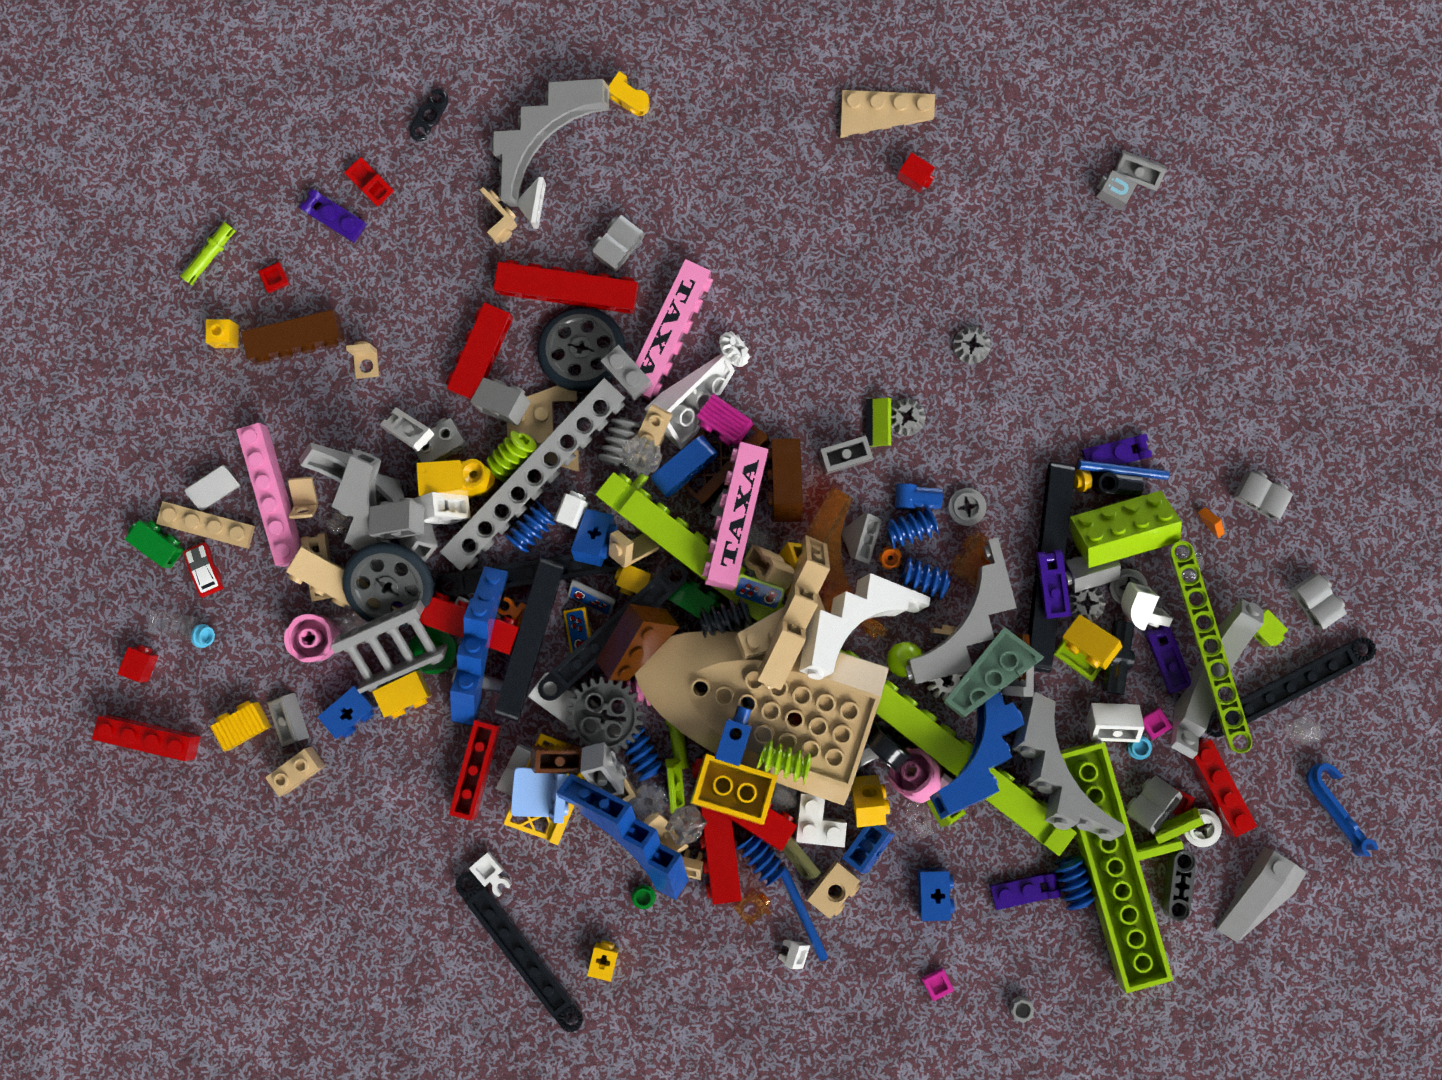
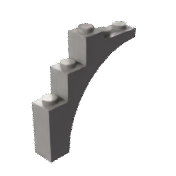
M604 79L548 82V91L545 93L547 105L521 107V115L518 116L520 130L494 131V139L491 140V151L501 161L499 173L502 176L498 193L501 201L508 207H518L519 192L525 171L534 154L545 140L559 128L574 119L591 113L609 110V86Z
M310 442L299 458L300 466L317 471L341 483L350 456L359 450L352 448L349 453ZM378 474L376 485L377 505L384 501L400 502V499L404 498L400 481ZM424 523V534L397 538L400 545L415 552L425 562L438 546L431 523Z
M361 450L350 456L332 507L337 509L342 515L353 517L344 542L351 545L357 551L374 543H391L390 540L383 541L368 535L370 507L377 506L376 485L381 460ZM380 559L372 560L371 563L375 569L380 570L384 568V563ZM396 564L398 572L403 574L408 572L406 564ZM360 576V577H358V578H360V579H362V580H364L365 582H367V583L370 584V581H369V579H368L367 577H365V576ZM406 585V591L410 592V594L415 595L418 593V588L415 585Z
M1034 692L1033 697H1027L1023 700L1021 713L1025 724L1017 729L1012 750L1021 753L1026 758L1034 759L1028 785L1037 788L1041 793L1050 794L1045 821L1061 830H1068L1076 825L1079 829L1090 831L1106 841H1112L1123 835L1125 825L1110 817L1096 806L1080 789L1070 774L1061 755L1056 738L1054 720L1056 701Z

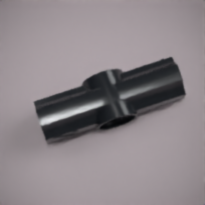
M1113 621L1111 635L1121 641L1122 648L1105 670L1102 691L1106 693L1124 695L1127 673L1135 662V654L1131 650L1135 627L1133 623Z

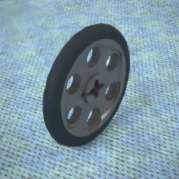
M589 307L569 308L559 312L543 327L537 344L538 362L548 379L559 387L579 392L593 390L604 378L609 382L613 379V376L604 366L600 370L592 369L591 363L595 359L602 360L617 345L625 351V340L618 324L606 313ZM585 322H591L594 325L593 330L589 333L581 330V326ZM562 328L571 330L570 337L566 339L560 338L558 333ZM608 338L610 345L607 348H600L597 345L599 339ZM581 344H584L586 351L583 350L579 354L576 347L579 348ZM560 349L565 352V356L561 360H554L552 358L555 350ZM573 365L581 367V373L577 376H571L568 373L569 368Z
M385 542L367 545L350 557L344 568L342 583L346 600L353 611L367 622L394 611L392 603L395 601L401 602L405 606L420 599L426 608L433 597L434 588L430 570L415 552L402 545ZM380 559L384 563V568L380 570L375 569L372 566V560ZM396 564H406L408 572L404 574L398 572ZM358 577H367L370 581V586H361L358 583ZM389 581L392 583V585L387 590L384 588V586ZM406 585H415L418 588V593L415 595L409 594L406 591ZM371 597L377 598L380 601V607H371L368 599ZM404 623L400 627L407 626L408 624Z

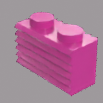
M712 394L697 414V418L700 421L699 426L708 433L714 431L719 435L718 439L727 446L732 444L737 447L753 426L751 419L715 394Z

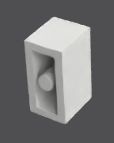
M1091 703L1087 716L1091 741L1140 742L1144 730L1140 705Z

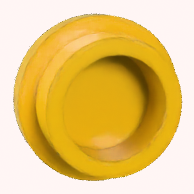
M1076 469L1073 487L1078 492H1085L1092 486L1091 473L1087 470Z

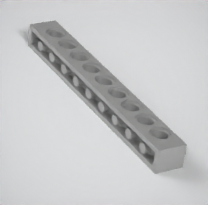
M604 378L440 552L460 571L465 566L470 569L479 560L476 555L481 550L486 552L495 543L492 538L497 533L502 535L511 526L508 521L514 515L518 518L527 509L524 504L530 498L535 501L544 491L540 487L546 481L550 484L560 474L557 469L562 464L568 466L576 457L573 452L579 446L584 449L592 440L590 434L595 429L600 432L609 422L606 419L611 412L616 415L625 406L622 402L625 397ZM603 400L606 402L607 410L605 413L598 414L594 411L593 405L595 401ZM586 417L590 420L591 426L587 431H581L577 427L579 418ZM568 434L574 438V445L571 448L562 446L561 438L563 435ZM554 452L557 455L558 461L555 465H548L545 462L546 453ZM536 469L540 471L542 477L539 482H532L529 479L528 473L530 470ZM518 486L524 489L525 497L523 499L513 497L512 490L514 487ZM498 504H505L508 507L509 513L507 516L502 517L497 514L496 507ZM483 521L489 522L492 525V532L488 534L483 533L480 530V523ZM468 538L473 539L476 543L475 550H467L464 547V540Z

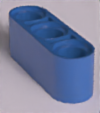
M701 435L652 475L651 481L665 497H670L712 463L718 456V452Z

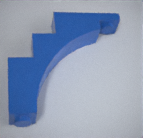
M570 773L557 791L558 797L578 807L581 815L614 838L642 866L653 882L655 889L676 900L689 881L682 855L661 844L657 829L637 820L630 803Z

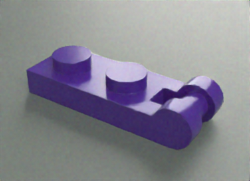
M311 188L307 193L309 195L305 202H301L298 208L352 243H355L367 224ZM318 201L321 203V206L316 211L313 209V206Z
M1147 434L1081 450L1084 461L1117 465L1153 457L1146 443L1148 441ZM1137 444L1139 453L1133 454L1131 445Z
M1053 550V553L1046 554L1044 551L1037 552L1036 561L1039 569L1045 619L1071 616L1062 550ZM1054 562L1055 569L1048 570L1047 563Z
M1160 625L1156 630L1149 629L1144 631L1145 638L1150 645L1168 693L1172 694L1188 688L1192 680L1171 627ZM1164 637L1166 643L1159 645L1158 639Z
M1051 871L990 885L995 909L1000 910L1061 897L1060 888H1057L1056 884L1058 879L1056 872ZM1046 882L1048 890L1041 891L1040 883Z

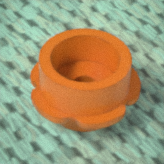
M891 546L883 548V552L879 553L878 559L882 563V567L890 570L900 566L902 554L899 549H892Z

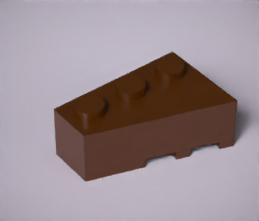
M800 438L772 439L771 447L767 448V462H772V469H768V483H772V491H768V505H772L773 522H801L803 494Z
M629 604L596 662L609 680L628 682L680 626L666 609Z

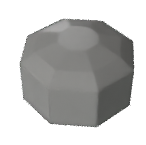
M1018 996L1011 1000L1009 1011L1015 1020L1025 1023L1033 1018L1035 1009L1028 998Z

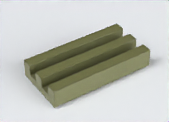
M791 836L782 852L805 880L815 879L821 872Z

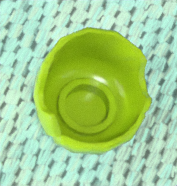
M912 642L895 644L888 651L886 661L889 670L898 677H907L905 672V666L908 665L907 660L922 655L923 652L922 649Z

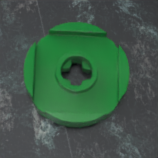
M427 627L425 630L433 644H435V647L446 643L448 649L442 661L434 665L429 663L418 669L426 674H439L445 672L455 663L458 652L457 643L451 634ZM416 634L409 644V648L414 656L427 652Z

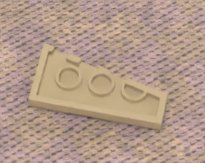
M842 90L840 138L858 133H868L878 129H889L898 125H909L933 120L935 94Z
M819 593L817 595L818 606L814 613L819 610L825 611ZM784 607L737 633L735 639L743 659L766 654Z

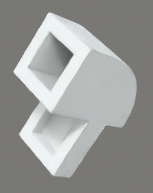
M1128 582L1122 596L1121 607L1124 614L1136 627L1144 631L1147 624L1153 627H1159V625L1170 627L1173 620L1164 609L1155 607L1159 596L1150 587Z

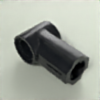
M1109 472L1098 474L1092 479V489L1100 495L1140 497L1144 488L1143 478L1137 476L1118 475ZM1103 478L1109 481V488L1107 490L1102 487L1101 482Z

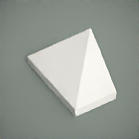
M538 177L518 200L519 209L534 229L539 228L546 187L543 177Z

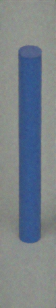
M1079 460L1077 463L1079 470L1111 472L1120 475L1168 480L1170 476L1169 471L1084 460Z
M786 869L785 873L781 876L819 961H824L828 958V955L788 869Z

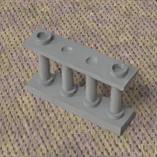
M420 599L337 635L330 645L335 654L343 650L348 652L364 678L357 689L359 694L367 690L372 692L385 682L429 663L431 665L437 664L444 659L448 649L447 644L435 647L419 620L425 608ZM404 623L411 624L427 652L414 656L398 629L400 625ZM384 632L390 634L406 661L393 665L377 639L379 634ZM363 641L369 643L385 670L373 675L356 648L357 645Z

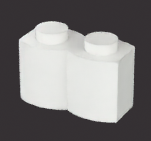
M570 491L569 494L564 493L554 521L578 530L585 509L589 505L585 501L584 495L574 491Z

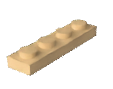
M162 501L156 521L158 525L248 549L255 526L164 501Z

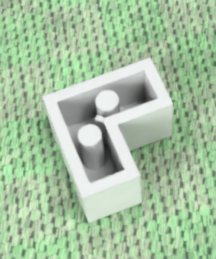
M800 791L795 832L796 842L845 847L847 827L845 819L823 817L825 799Z

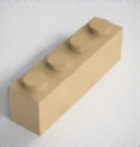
M301 544L286 569V572L290 574L288 578L298 584L305 582L311 585L310 590L321 596L326 593L333 597L332 602L341 607H345V605L350 606L343 591L342 577L344 567ZM358 578V583H359L361 586H363V587H368V586H370L369 583H367V582H365L364 580ZM371 597L368 599L371 607H380V601L377 598Z

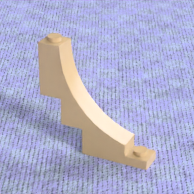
M805 535L801 543L802 552L796 563L794 577L782 615L758 669V681L769 689L776 688L781 691L806 641V628L818 606L817 595L830 571L827 544Z

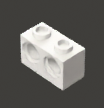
M431 492L414 498L416 503L425 506L424 523L453 525L471 519L469 498L466 495Z

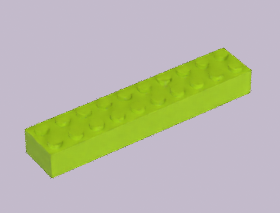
M1093 741L1060 750L1070 774L1080 789L1102 811L1125 825L1124 834L1112 841L1102 840L1098 835L1090 831L1081 830L1076 825L1073 826L1074 831L1077 832L1076 839L1081 856L1084 859L1083 863L1086 866V874L1089 876V884L1092 886L1091 892L1095 896V906L1118 986L1127 994L1174 981L1106 743Z

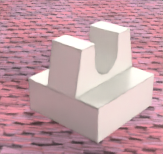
M784 940L783 945L789 948L788 955L779 954L778 959L785 963L784 966L790 969H803L810 945L804 942Z

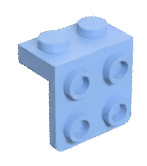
M530 767L515 768L513 773L511 814L522 817H550L553 823H563L564 816L568 814V802L559 798L557 791L567 779L568 774L534 773Z

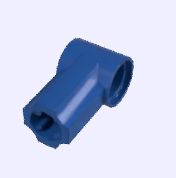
M896 484L895 508L941 509L943 489L917 487L914 484Z

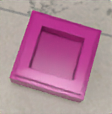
M1160 707L1142 716L1144 730L1150 740L1156 739L1173 728Z
M943 967L921 978L932 1001L954 991Z

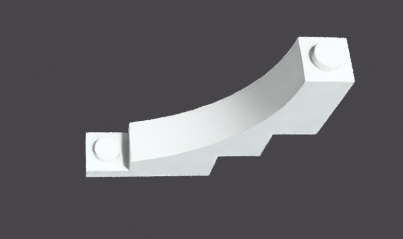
M871 573L857 580L855 595L845 591L833 598L831 614L823 610L813 614L806 628V641L803 645L799 671L808 674L809 678L821 680L832 674L843 643L861 622L873 617L896 616L904 611L917 613L929 606L930 597Z

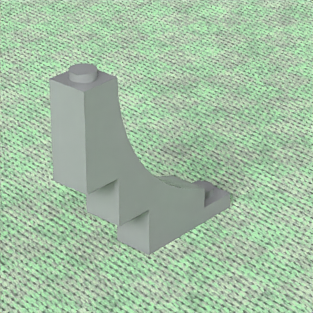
M998 537L984 541V557L990 561V564L978 567L975 593L968 611L958 627L942 643L930 651L907 660L908 665L905 666L906 676L908 680L912 679L914 684L969 671L972 665L967 646L995 639L989 615L1017 608Z
M1241 599L1218 627L1230 670H1232L1249 641L1263 625L1264 610L1257 604L1249 603L1244 599ZM1209 639L1208 653H1214L1217 645L1213 640ZM1201 660L1192 670L1191 685L1176 701L1174 708L1171 748L1191 759L1198 754L1199 737L1206 731L1215 705ZM1214 663L1211 666V673L1216 677H1220L1224 673V668L1221 664Z

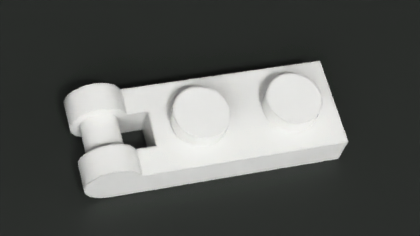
M397 407L391 412L392 415L387 420L384 419L380 423V426L386 432L394 435L416 451L425 446L434 435L430 428Z

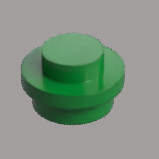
M643 884L633 890L632 902L637 908L648 909L654 904L656 894L652 887Z

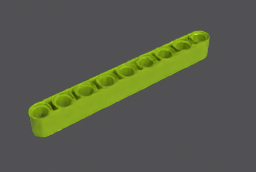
M1178 541L1170 550V559L1223 734L1230 750L1237 753H1245L1251 749L1252 738L1195 552L1190 543ZM1177 547L1186 548L1188 557L1185 559L1178 558L1175 555V549ZM1184 570L1194 572L1195 580L1193 582L1183 580L1182 572ZM1190 594H1200L1202 604L1199 606L1192 605L1189 601ZM1199 616L1208 618L1210 624L1207 629H1200L1197 626L1196 620ZM1210 639L1216 643L1217 648L1214 653H1208L1204 650L1203 644L1206 640ZM1214 663H1219L1223 666L1224 673L1222 676L1216 677L1211 673V666ZM1221 687L1230 689L1231 697L1229 700L1223 701L1219 698L1218 690ZM1229 711H1235L1238 714V722L1234 725L1228 724L1225 720L1226 713ZM1237 735H1242L1246 740L1245 746L1241 749H1236L1233 745V738Z

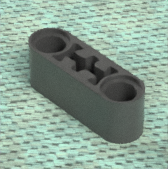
M1184 849L1168 853L1162 899L1163 912L1178 922L1185 921L1190 915L1196 869L1195 856ZM1184 854L1186 857L1185 863L1178 866L1177 859L1180 855ZM1182 881V886L1175 887L1176 883ZM1179 903V911L1172 914V906Z

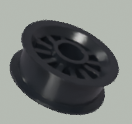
M873 721L874 727L869 732L866 742L867 746L889 767L900 773L899 768L908 758L913 760L912 755L884 727Z

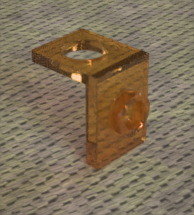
M755 889L740 901L734 909L746 924L750 926L764 913L767 916L772 913L769 906L772 903L763 892L759 894ZM748 902H753L757 906V913L753 916H747L743 911L744 905Z

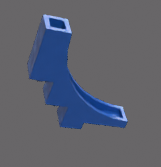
M484 566L474 596L470 598L464 615V636L457 652V672L450 689L452 722L473 726L474 720H477L481 708L482 686L489 644L499 603L507 581L508 571Z
M1000 691L977 708V731L968 761L956 778L930 796L940 819L983 801L1000 791L995 776L989 770L1012 758L1010 747L1003 740L1002 736L1016 731L1025 724L1021 711L1016 708L1014 702L1005 705Z

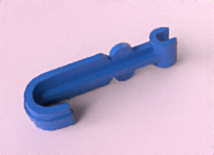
M1318 763L1313 765L1306 774V782L1311 792L1352 843L1351 849L1353 853L1357 856L1370 857L1371 855L1367 850H1378L1377 843L1372 839L1366 838L1357 823L1349 816L1321 778L1323 770L1332 779H1340L1343 775L1331 764Z

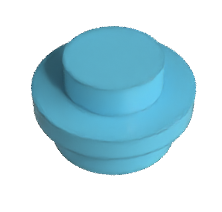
M206 624L196 625L191 632V641L198 648H205L211 645L215 638L213 629Z
M1141 736L1140 742H1128L1127 751L1134 759L1143 760L1150 755L1152 745L1146 737Z

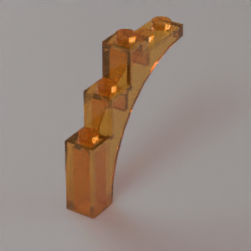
M834 487L831 488L803 536L804 538L807 535L826 543L828 546L830 571L822 586L824 587L826 583L829 587L821 601L825 611L830 614L833 598L845 591L853 594L845 576L841 558V533L845 516L853 498ZM873 618L864 620L859 624L865 628L864 633L874 639L877 636L883 638L888 631L886 627Z

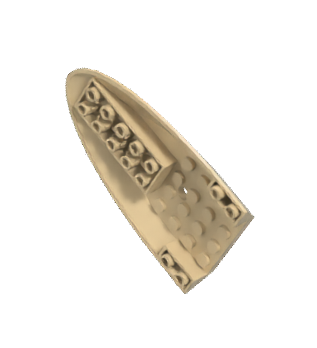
M717 630L715 636H712L707 631L706 638H704L702 631L672 635L635 673L639 688L647 701L659 714L681 733L715 754L728 718H734L737 705L751 709L748 724L753 726L741 765L757 769L763 747L770 740H773L774 749L781 743L783 752L789 746L792 747V755L798 750L802 751V758L807 753H811L812 763L804 785L802 776L797 782L793 781V773L785 779L784 770H781L777 775L776 783L845 805L881 699L889 668L839 652L834 672L821 680L809 678L808 674L799 671L802 647L781 691L776 688L769 689L758 681V669L765 654L743 659L735 636L740 631H726L724 634H721ZM696 682H704L708 687V691H698ZM750 697L754 700L755 705L750 708L743 705L742 699ZM790 713H799L802 717V722L798 725L791 724L788 720ZM734 728L733 736L740 738L741 730ZM763 763L758 770L765 772V764ZM772 767L767 773L774 774V767Z

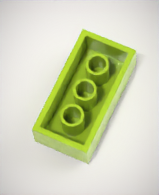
M1162 491L1070 516L1071 538L1088 568L1181 541L1182 521Z

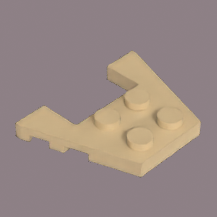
M557 385L527 396L531 403L518 426L507 422V437H509L511 431L525 433L536 442L538 448L554 431L553 403L578 402L577 391L567 390ZM575 450L573 454L576 457L568 466L562 464L560 467L576 472L580 471L579 450ZM554 452L546 453L545 462L555 465L558 461L557 455Z

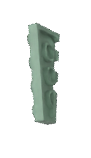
M1004 627L945 699L944 703L964 718L1040 662L1044 656Z

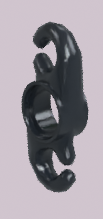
M442 89L432 90V95H441L443 101L435 103L433 97L430 96L427 103L419 107L418 113L410 126V136L415 141L422 142L427 139L426 135L418 136L415 130L417 128L423 127L425 133L429 134L431 128L439 123L448 105V94ZM427 110L435 111L434 119L430 121L424 120V112Z

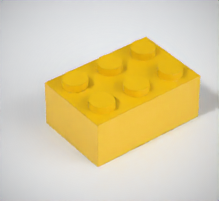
M705 754L690 803L764 825L778 776L741 764L736 766L715 759V756Z

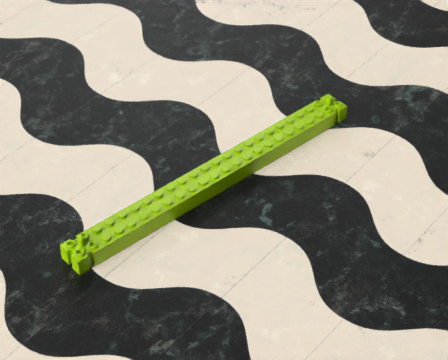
M613 472L596 493V496L705 581L706 577L702 576L705 562L710 563L712 555L708 553V539L697 531L695 534L691 533L688 530L689 525L681 518L673 519L669 516L670 510L662 503L658 502L655 505L651 502V495L641 488L649 478L647 474L641 472L635 481L632 482L622 472L619 475ZM741 566L739 573L745 575L746 569ZM712 586L738 606L739 599L731 597L733 591ZM745 602L749 607L751 617L757 622L774 613V611ZM782 602L780 604L779 609L785 606ZM840 649L839 651L854 657H858L850 650H846V652H844L842 649ZM886 680L876 715L957 777L968 761L973 745L962 738L957 740L955 738L957 734L955 731L942 723L939 726L935 723L938 718L925 709L921 711L917 709L918 703L905 694L899 695L897 693L899 688L889 680ZM995 768L990 769V773L995 776L1000 791L985 800L1049 850L1060 856L1077 832L1072 828L1068 830L1057 829L1053 824L1045 821L1048 806L1046 802L1037 797L1034 800L1032 798L1034 795L1032 791L1020 783L1016 785L1012 783L1015 778L1000 768L997 770Z

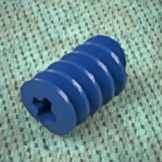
M536 501L538 509L534 507L529 508L532 516L523 514L525 523L519 520L516 521L519 527L518 530L510 528L512 537L504 534L515 547L526 553L530 552L527 544L536 545L534 537L543 538L540 530L550 531L547 523L556 524L554 516L538 501Z
M929 508L924 510V515L922 512L917 511L914 518L909 513L906 515V521L902 516L897 517V524L893 519H889L888 527L886 525L892 549H895L896 541L902 547L905 546L906 538L911 544L914 543V536L923 541V533H926L930 539L932 538L933 530L939 536L935 516Z
M908 557L903 565L899 581L903 579L904 587H907L912 582V590L914 591L920 585L922 594L927 589H930L931 597L936 592H939V600H942L948 591L952 575L948 578L947 570H943L939 575V567H934L930 572V564L928 563L921 568V561L919 560L912 565V558Z
M645 727L639 728L641 730L640 734L633 733L636 739L634 743L627 740L629 749L624 753L625 756L633 755L629 764L637 763V767L633 772L642 773L637 779L638 781H644L664 770H659L663 764L662 761H654L659 754L658 752L650 753L654 744H645L650 736H641L645 731Z
M751 834L737 845L736 850L745 849L741 857L750 856L747 865H756L752 872L753 874L762 873L758 881L767 880L766 887L780 878L787 868L785 865L778 866L781 860L779 857L773 858L775 855L773 849L766 851L769 848L768 843H761L762 839Z
M1071 855L1053 862L1060 863L1055 872L1063 873V876L1057 879L1058 882H1066V885L1061 887L1060 890L1069 892L1068 895L1063 897V900L1072 902L1066 906V910L1088 907L1095 900L1094 894L1089 893L1092 890V886L1087 884L1089 876L1084 874L1086 866L1080 865L1084 862L1082 856Z

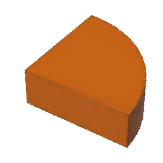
M1205 507L1198 512L1201 520L1213 535L1219 539L1225 534L1222 520Z

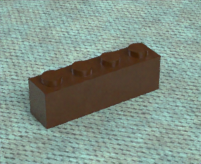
M333 309L241 331L246 357L248 360L256 363V365L268 364L270 359L277 357L279 359H289L293 357L294 353L302 352V354L313 353L318 347L334 348L339 346V342L345 341L339 314Z

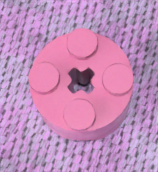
M304 614L296 617L286 629L284 644L287 651L299 661L319 662L328 659L334 654L330 645L336 636L340 634L332 619L319 614ZM315 635V640L310 641L309 637Z
M906 748L912 755L913 760L908 758L899 768L900 773L890 767L888 780L897 792L909 800L924 803L930 800L931 795L940 790L941 778L944 775L940 763L922 749Z

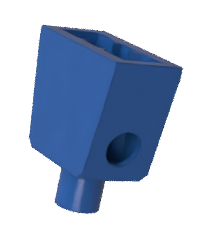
M737 705L734 718H728L715 759L736 766L742 763L753 726L748 724L751 709ZM734 728L741 730L740 738L733 736Z

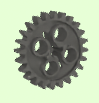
M601 676L599 683H597L595 678H591V686L586 682L582 683L584 691L580 689L574 690L578 697L569 698V701L574 705L566 707V710L572 712V715L567 716L565 720L572 721L573 723L567 729H575L576 731L572 739L581 738L578 746H582L584 743L591 746L605 742L610 750L613 748L617 754L620 752L619 745L627 749L629 747L627 740L635 742L636 739L633 733H641V730L636 726L644 724V721L639 719L638 716L643 715L645 711L638 710L637 708L643 702H635L634 700L638 692L629 693L632 685L624 688L622 687V680L615 684V680L606 682L605 677ZM592 695H596L601 699L600 707H593L591 705L590 697ZM615 700L624 702L625 710L623 712H618L614 709L613 703ZM584 710H589L595 713H602L604 710H607V715L622 716L626 718V721H621L619 719H615L612 717L604 721L603 716L585 714ZM587 719H592L596 722L597 728L595 731H590L586 728L585 722ZM610 724H617L620 727V735L614 736L610 733Z

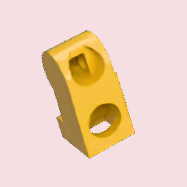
M619 71L609 85V98L634 115H645L650 108L647 93L642 90H635L629 86L627 76Z

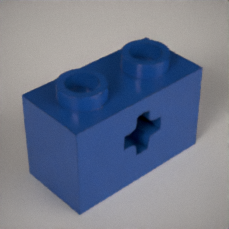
M585 509L571 548L574 561L602 567L604 559L609 557L610 533L618 528L612 514Z
M359 685L353 686L318 716L319 720L335 739L341 737L346 739L357 730L354 727L360 721L365 723L375 715L373 710L378 706L366 691L359 694L357 691ZM348 709L353 710V712L351 713L352 717L347 718L345 716L348 713Z
M885 825L864 827L842 859L860 873H868L895 833Z
M917 868L919 918L921 921H951V913L955 912L954 899L950 898V889L954 888L953 874H949L947 868ZM935 889L942 893L937 896V899H934L931 895L935 893Z

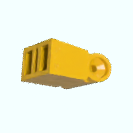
M477 459L417 463L419 496L437 492L466 495L469 499L477 496H491L497 491L499 486L498 479L491 473L490 469Z

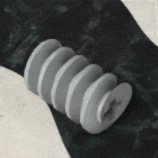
M617 416L619 419L611 420V423L616 427L608 428V432L613 436L605 437V441L610 445H603L601 447L606 454H599L598 458L605 463L624 469L620 466V463H628V460L623 455L632 453L627 448V445H634L630 436H637L633 428H640L641 425L633 420Z

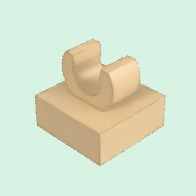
M687 849L684 857L682 856L687 877L701 880L703 874L702 853L699 852L696 859L689 858L690 850Z

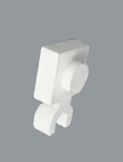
M489 851L469 868L484 887L490 882L493 893L498 897L502 894L498 889V884L503 883L507 888L512 885L508 878L499 875L504 869Z

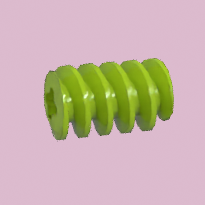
M511 431L509 437L504 439V443L499 444L498 449H495L492 455L487 457L490 471L498 480L507 481L514 474L515 470L526 461V458L530 457L532 452L536 450V442L525 433Z
M770 740L763 747L757 769L764 763L765 772L774 767V775H778L781 770H784L785 779L793 773V781L797 782L802 776L804 785L812 763L811 753H807L802 758V751L798 750L792 755V747L789 746L783 752L781 743L774 749L773 740Z

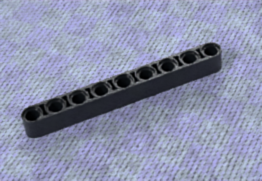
M1050 461L1047 467L1037 552L1044 551L1046 554L1053 553V550L1061 549L1065 562L1075 465ZM1036 561L1030 610L1032 613H1030L1028 635L1030 647L1035 648L1038 653L1044 656L1040 662L1034 665V671L1050 673L1053 665L1058 618L1045 619L1039 569ZM1054 562L1047 563L1048 570L1055 569Z

